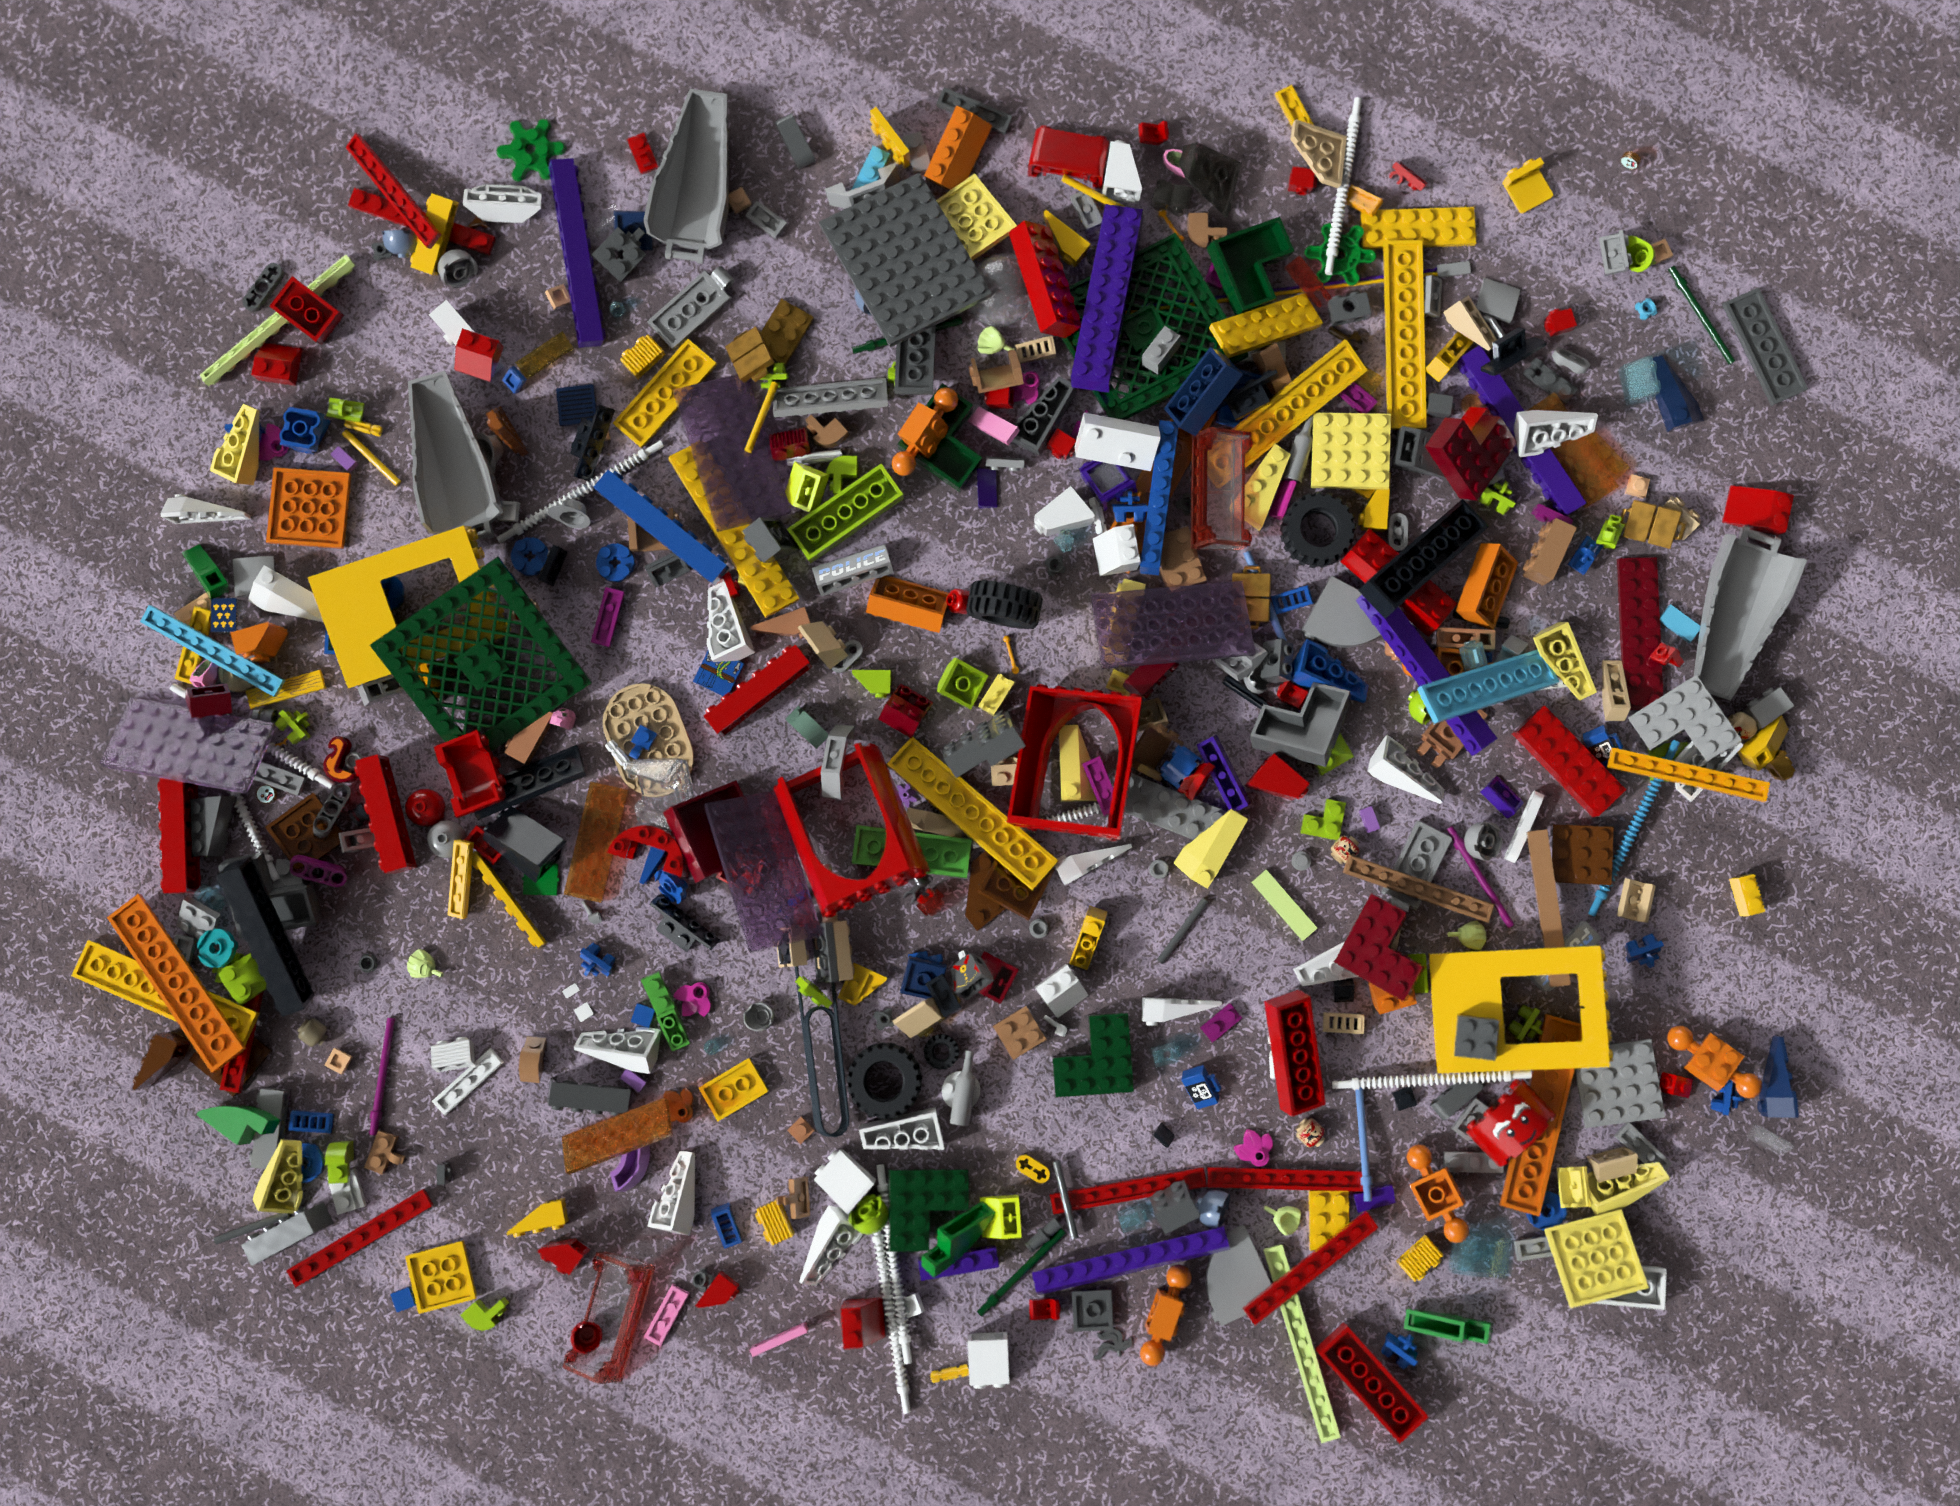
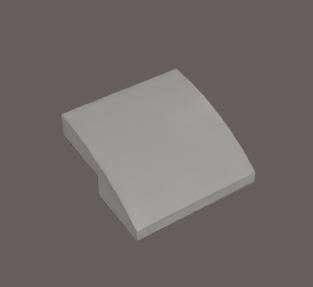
M1484 278L1478 294L1476 308L1480 314L1490 315L1495 319L1510 323L1516 309L1520 289Z
M273 556L233 559L235 597H249L254 580L262 567L265 565L274 570Z
M1243 635L1230 643V651L1216 658L1215 662L1219 668L1239 682L1263 661L1267 651Z

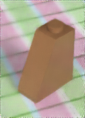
M1277 343L1266 345L1251 354L1261 375L1268 370H1277L1279 378L1266 384L1272 395L1277 394L1292 382Z

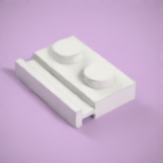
M356 1168L350 1170L349 1183L329 1184L337 1215L367 1206Z

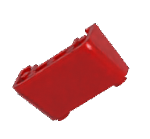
M1040 126L1035 131L1028 164V176L1037 178V174L1043 172V176H1046L1047 173L1061 176L1065 174L1069 177L1084 179L1083 183L1090 181L1093 184L1092 188L1101 189L1110 142L1102 135L1094 137L1055 130L1049 126Z

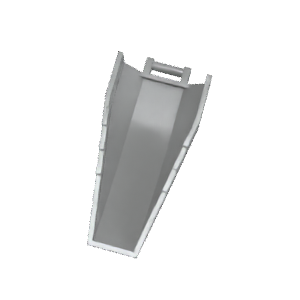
M689 89L681 109V115L678 117L675 130L669 139L670 142L667 150L664 151L661 165L658 167L650 186L644 224L648 235L666 244L665 259L672 260V258L697 261L698 264H703L705 251L723 243L729 212L728 96L725 93ZM680 247L698 250V254L674 251L673 248Z
M441 371L408 381L409 414L411 420L410 434L412 438L411 454L413 457V490L421 524L429 533L434 534L443 533L464 525L471 526L472 529L484 526L485 530L477 532L478 540L494 538L491 523L504 512L496 478L447 373Z
M1747 526L1741 528L1738 539L1733 534L1724 535L1712 566L1703 608L1694 676L1697 675L1710 694L1730 701L1745 678L1744 675L1751 668L1756 655L1763 648L1762 645L1768 635L1772 633L1777 620L1782 616L1791 601L1807 562V559L1794 558L1777 553L1781 543L1780 537H1771L1750 530V527ZM1747 537L1770 544V549L1747 543Z

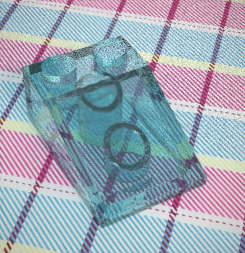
M1469 1233L1465 1241L1461 1243L1451 1242L1448 1270L1453 1274L1507 1278L1512 1239Z

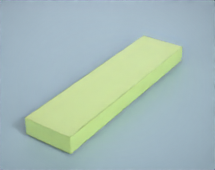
M1264 870L1251 882L1302 941L1317 929L1314 923L1267 870Z

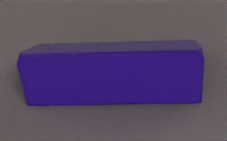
M978 468V509L997 508L996 470Z
M1497 775L1480 792L1507 819L1513 816L1524 804Z
M1392 1184L1371 1188L1372 1201H1364V1192L1352 1193L1358 1213L1396 1203Z

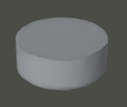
M1159 859L1150 864L1149 872L1152 877L1162 879L1168 874L1169 867L1165 861Z

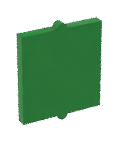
M554 864L536 883L524 874V877H522L524 881L523 895L557 896L558 882L560 881L558 878L559 864Z

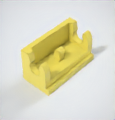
M998 674L978 707L992 716L996 714L1015 682L1006 679L1002 674Z
M1587 1166L1557 1168L1561 1208L1591 1207Z

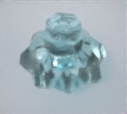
M1069 529L1061 530L1059 536L1054 538V544L1058 545L1061 552H1070L1075 545L1074 535Z

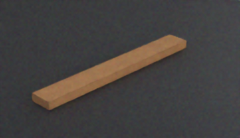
M1545 829L1526 832L1544 948L1565 947L1548 831ZM1569 974L1548 975L1550 987L1571 985Z
M1348 855L1343 870L1344 874L1487 923L1490 921L1495 905L1353 855Z

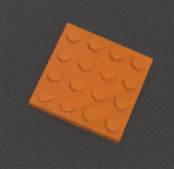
M274 467L266 543L344 549L352 474Z

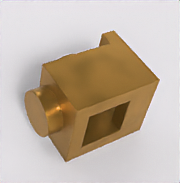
M1778 750L1774 759L1765 766L1774 779L1788 780L1796 771L1792 766V761L1785 756L1787 755L1786 751Z

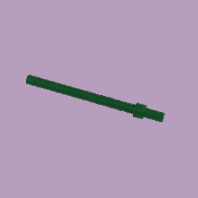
M1675 265L1669 268L1668 271L1675 280V286L1678 290L1682 291L1728 365L1735 362L1736 360L1687 286L1688 282L1685 277L1682 278Z
M961 317L937 324L936 331L962 325ZM885 338L875 341L872 339L864 344L852 347L853 354L864 351L872 352L876 348L888 345Z
M1060 1228L994 1294L991 1293L986 1298L987 1301L977 1310V1313L982 1317L991 1307H995L1000 1302V1299L1066 1234L1065 1231Z

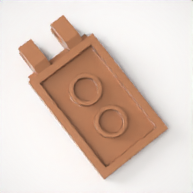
M1477 710L1483 719L1487 717L1488 714L1483 710ZM1432 721L1421 735V739L1424 742L1415 752L1422 756L1432 747L1439 754L1430 764L1438 768L1445 760L1454 759L1464 745L1446 721L1436 724Z

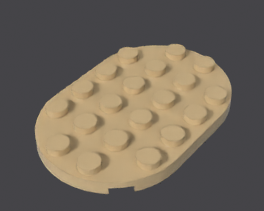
M650 684L629 685L614 694L603 714L604 734L607 742L614 740L618 744L617 747H620L630 759L629 761L633 762L636 766L634 771L627 773L623 769L624 766H621L614 758L620 776L630 788L644 795L663 796L676 791L687 781L694 765L692 743L676 703L665 691ZM642 725L657 733L658 736L650 750L643 749L638 760H635L629 756L630 751L636 745L631 740L639 726Z

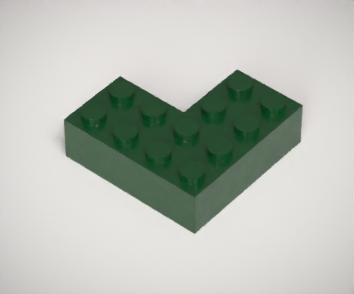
M1280 216L1213 240L1206 248L1235 315L1269 305L1276 299L1264 267L1283 261L1294 252Z
M942 383L937 391L947 386ZM935 393L931 397L929 402L926 404V406L932 410L935 407ZM957 394L958 404L956 408L950 412H944L941 417L949 426L946 436L942 438L936 451L929 459L917 453L915 460L960 493L981 465L982 457L954 438L973 412V404ZM902 439L897 444L900 451H906L908 448Z
M1128 1013L1088 1015L1091 1054L1052 1056L1055 1097L1134 1092Z
M888 1170V1251H929V1211L969 1210V1170Z

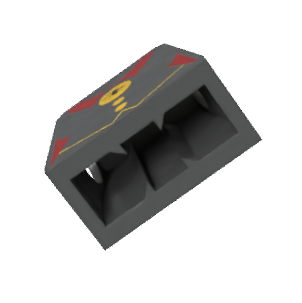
M963 950L958 953L959 961L951 967L954 994L968 1000L993 982L994 978L982 958L969 953L968 950Z

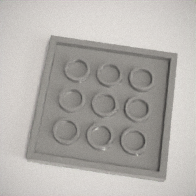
M1651 1039L1608 1044V1048L1613 1053V1062H1610V1067L1575 1068L1585 1128L1665 1117Z

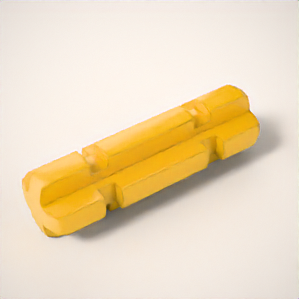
M345 420L344 426L348 429H355L356 431L373 434L378 437L381 436L383 431L381 426L372 425L364 421L360 423Z
M959 1365L958 1368L957 1366L941 1369L940 1372L938 1370L932 1371L930 1374L932 1383L940 1382L942 1379L946 1381L959 1378V1376H968V1365Z

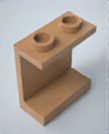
M1015 349L1008 351L1010 364L978 371L975 359H971L972 366L968 367L973 387L977 386L979 393L1024 384L1021 366Z
M669 508L667 517L670 520L675 518L680 522L679 514L673 508ZM627 516L629 549L632 552L669 550Z
M1150 722L1136 743L1132 767L1160 782L1162 780L1161 773L1155 770V767L1172 741L1183 746L1184 742L1178 739L1180 735L1171 729L1167 732L1168 728L1158 723L1156 726Z

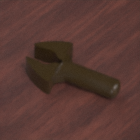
M1333 326L1328 329L1329 334L1341 341L1347 340L1353 350L1358 351L1359 348L1351 344L1353 340L1360 345L1362 344V339L1356 331L1352 335H1347Z

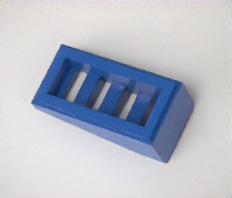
M1309 585L1271 596L1276 615L1314 604ZM1302 591H1304L1307 600L1306 602H1303L1301 596ZM1293 594H1297L1299 604L1295 603ZM1285 596H1289L1292 606L1288 607ZM1278 598H1282L1283 609L1280 608Z
M655 847L650 848L639 881L640 884L646 885L666 857L667 851Z
M293 1110L290 1114L289 1130L331 1134L334 1114ZM299 1116H301V1118H300V1126H298ZM306 1116H309L308 1127L305 1126ZM315 1117H318L317 1126L314 1127ZM323 1117H326L325 1128H322Z
M730 1203L712 1208L711 1216L724 1249L742 1243L743 1240ZM730 1219V1222L720 1225V1222ZM733 1227L732 1230L723 1233L724 1229ZM733 1234L736 1235V1237L728 1240L725 1239V1237Z

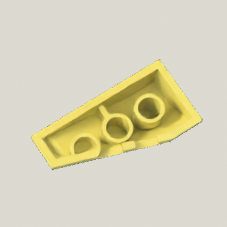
M243 404L232 422L233 428L230 433H226L224 436L225 441L222 447H218L215 451L210 471L238 484L254 485L259 467V410Z
M1064 725L1059 731L1061 802L1097 801L1082 765L1091 759L1079 726Z
M1659 1162L1637 1165L1636 1173L1598 1183L1593 1171L1587 1173L1591 1200L1590 1208L1595 1216L1624 1209L1669 1180V1176Z

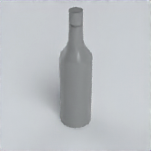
M1313 415L1306 419L1302 431L1294 438L1290 451L1291 455L1283 475V480L1296 481L1297 484L1302 482L1313 443L1311 436Z
M966 1050L963 1070L956 1078L950 1119L951 1124L969 1126L975 1087V1078L971 1070L974 1051Z

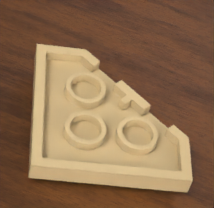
M1295 120L1292 123L1291 141L1321 183L1339 188L1342 185L1347 136Z

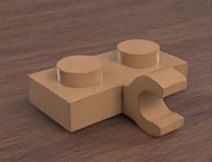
M379 1130L364 1168L379 1174H385L389 1161L397 1165L403 1164L405 1156L393 1152L398 1136Z
M802 1176L788 1179L789 1195L777 1196V1205H790L791 1219L809 1217L808 1177Z

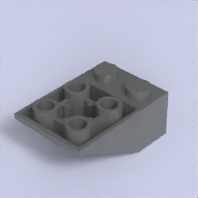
M1402 426L1397 432L1391 468L1445 478L1425 448L1433 434L1421 429Z

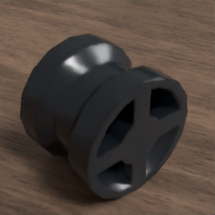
M362 802L355 809L348 810L350 818L359 827L363 825L365 820H370L369 814L365 812L364 803Z

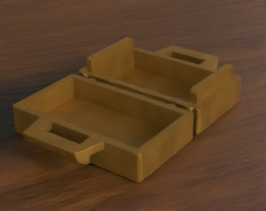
M756 326L749 331L745 330L736 336L734 341L725 346L739 379L743 383L747 382L750 378L757 382L768 374L767 367L775 363L760 330Z
M1633 500L1631 509H1623L1620 516L1622 517L1621 523L1625 524L1623 537L1645 543L1649 536L1648 544L1671 549L1674 539L1682 540L1687 524L1679 521L1682 511L1659 506L1656 513L1657 505L1639 500ZM1626 512H1630L1627 523H1623ZM1678 525H1682L1679 537L1675 536Z
M1244 566L1243 573H1232V596H1242V598L1231 599V621H1241L1242 629H1258L1260 622H1270L1271 600L1261 599V597H1271V574H1262L1260 566ZM1247 570H1258V573H1247ZM1245 621L1256 622V625H1245Z

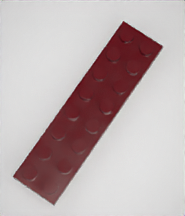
M1657 557L1617 559L1621 661L1630 701V711H1639L1663 696L1662 664L1650 658V655L1661 643Z

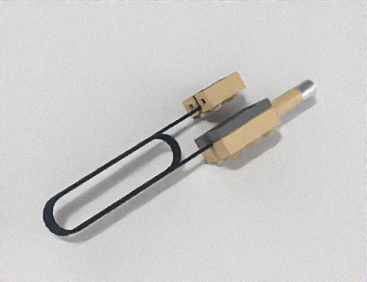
M823 864L832 872V864ZM835 915L831 918H823L822 916L823 923L811 925L817 983L831 982L834 1013L831 1009L824 1006H816L811 1008L804 1017L802 993L799 991L800 986L797 984L814 1124L816 1130L827 1137L843 1135L847 1131L850 1121L835 981L853 979L854 966L851 963L852 947L849 944V925H847V921H838V916ZM803 926L775 929L779 968L794 966L797 980L799 977L798 966L807 965L809 958L808 950L805 946L806 931ZM819 1009L824 1010L831 1020L841 1112L840 1127L831 1134L824 1129L822 1123L810 1031L811 1015Z

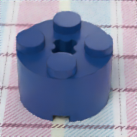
M1178 745L1172 753L1171 761L1166 760L1160 768L1161 777L1179 789L1184 778L1194 774L1197 762L1201 764L1203 759L1187 747Z

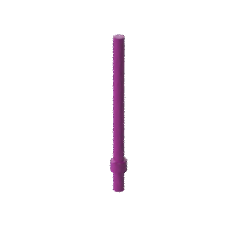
M1453 825L1448 827L1446 830L1454 841V847L1460 851L1492 904H1495L1494 907L1507 928L1514 926V922L1477 863L1467 852L1464 839L1460 838Z
M387 1018L374 1106L370 1112L371 1125L369 1135H377L379 1120H382L383 1112L381 1107L395 1018Z

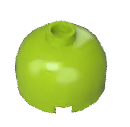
M1414 690L1408 697L1410 701L1408 705L1409 713L1417 722L1426 725L1432 718L1418 690Z
M875 1194L861 1198L856 1204L855 1210L849 1212V1223L857 1231L865 1235L881 1231L889 1217L887 1205L880 1196L876 1197Z

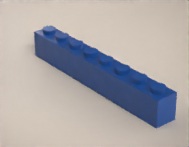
M1160 420L1159 422L1161 438L1154 459L1140 563L1141 574L1159 576L1179 430L1178 425L1172 421Z
M607 470L594 485V489L715 586L728 571L729 567L726 565L728 561L720 554L715 556L711 552L713 549L705 542L700 544L696 540L698 537L690 530L685 532L682 529L683 525L675 518L670 520L667 517L668 513L660 506L658 508L652 505L653 501L645 494L643 497L637 493L638 489L633 484L629 483L627 485L622 481L624 477L618 472L614 471L612 473L610 470Z

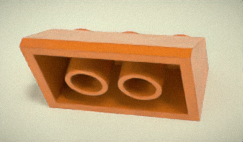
M265 622L231 632L230 634L236 655L262 664L269 662V658L276 656L288 635V630L273 623Z

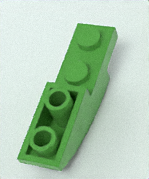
M660 971L641 978V982L656 1012V1018L671 1051L689 1045L690 1041L683 1021Z

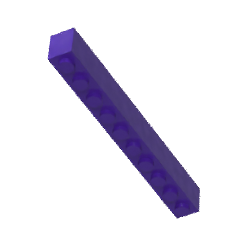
M573 158L551 159L549 173L578 348L601 346L603 340L606 339L605 329L601 327L603 315L602 310L598 309L600 297L599 292L595 291L597 279L596 274L592 273L594 261L593 256L589 255L591 243L590 238L586 237L588 225L587 220L583 219L585 208L584 202L580 201L582 190L581 184L577 183L579 175L578 166L574 165Z
M1479 345L1460 357L1457 361L1458 369L1467 376L1470 387L1479 394L1480 402L1488 407L1492 416H1500L1515 438L1514 424L1517 412H1522L1524 409L1500 374L1491 376L1481 371V366L1491 360ZM1517 445L1513 448L1515 453L1518 452ZM1550 448L1545 449L1544 453L1539 455L1521 457L1523 466L1526 469L1529 468L1533 481L1541 486L1543 496L1551 501L1554 511L1568 516L1586 504V501Z
M1363 595L1356 599L1359 607L1364 611L1419 687L1451 677L1399 607L1384 619ZM1477 710L1445 720L1472 757L1498 739Z
M1220 1227L1032 1272L1036 1293L1042 1295L1230 1250L1225 1227Z

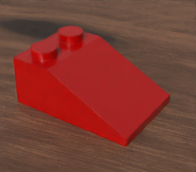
M293 276L269 306L321 345L344 317L343 313Z
M1731 485L1722 523L1738 527L1747 526L1751 530L1779 536L1787 530L1794 495L1775 490Z

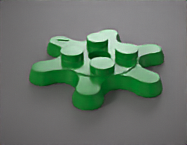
M547 119L539 120L537 126L526 130L519 121H512L510 123L509 130L513 134L514 140L509 145L498 146L496 154L500 159H512L515 162V168L511 173L514 181H523L526 174L532 170L537 171L542 179L549 180V159L552 156H560L566 152V145L563 142H551L548 140L547 134L551 129V123ZM528 145L536 147L535 151L531 154L526 152Z
M1331 223L1324 224L1321 228V233L1325 238L1324 243L1320 246L1310 245L1304 251L1308 259L1318 260L1322 264V268L1316 275L1317 281L1325 284L1333 275H1339L1344 277L1348 285H1356L1359 282V275L1356 272L1357 265L1360 263L1369 264L1376 259V253L1373 250L1362 249L1358 244L1364 234V229L1359 225H1355L1347 234L1341 235V238H1339L1340 243H1338V252H1343L1345 258L1336 259L1335 257L1332 275H1326L1325 269L1328 257L1326 256V251L1329 248L1327 245L1330 243L1328 239L1331 238L1329 234L1332 227Z

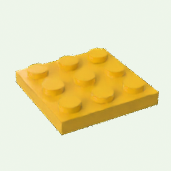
M464 1240L405 1256L418 1314L478 1298Z

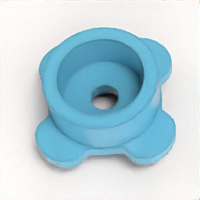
M1646 298L1642 303L1635 305L1641 320H1646L1649 316L1657 314L1656 305L1650 298Z

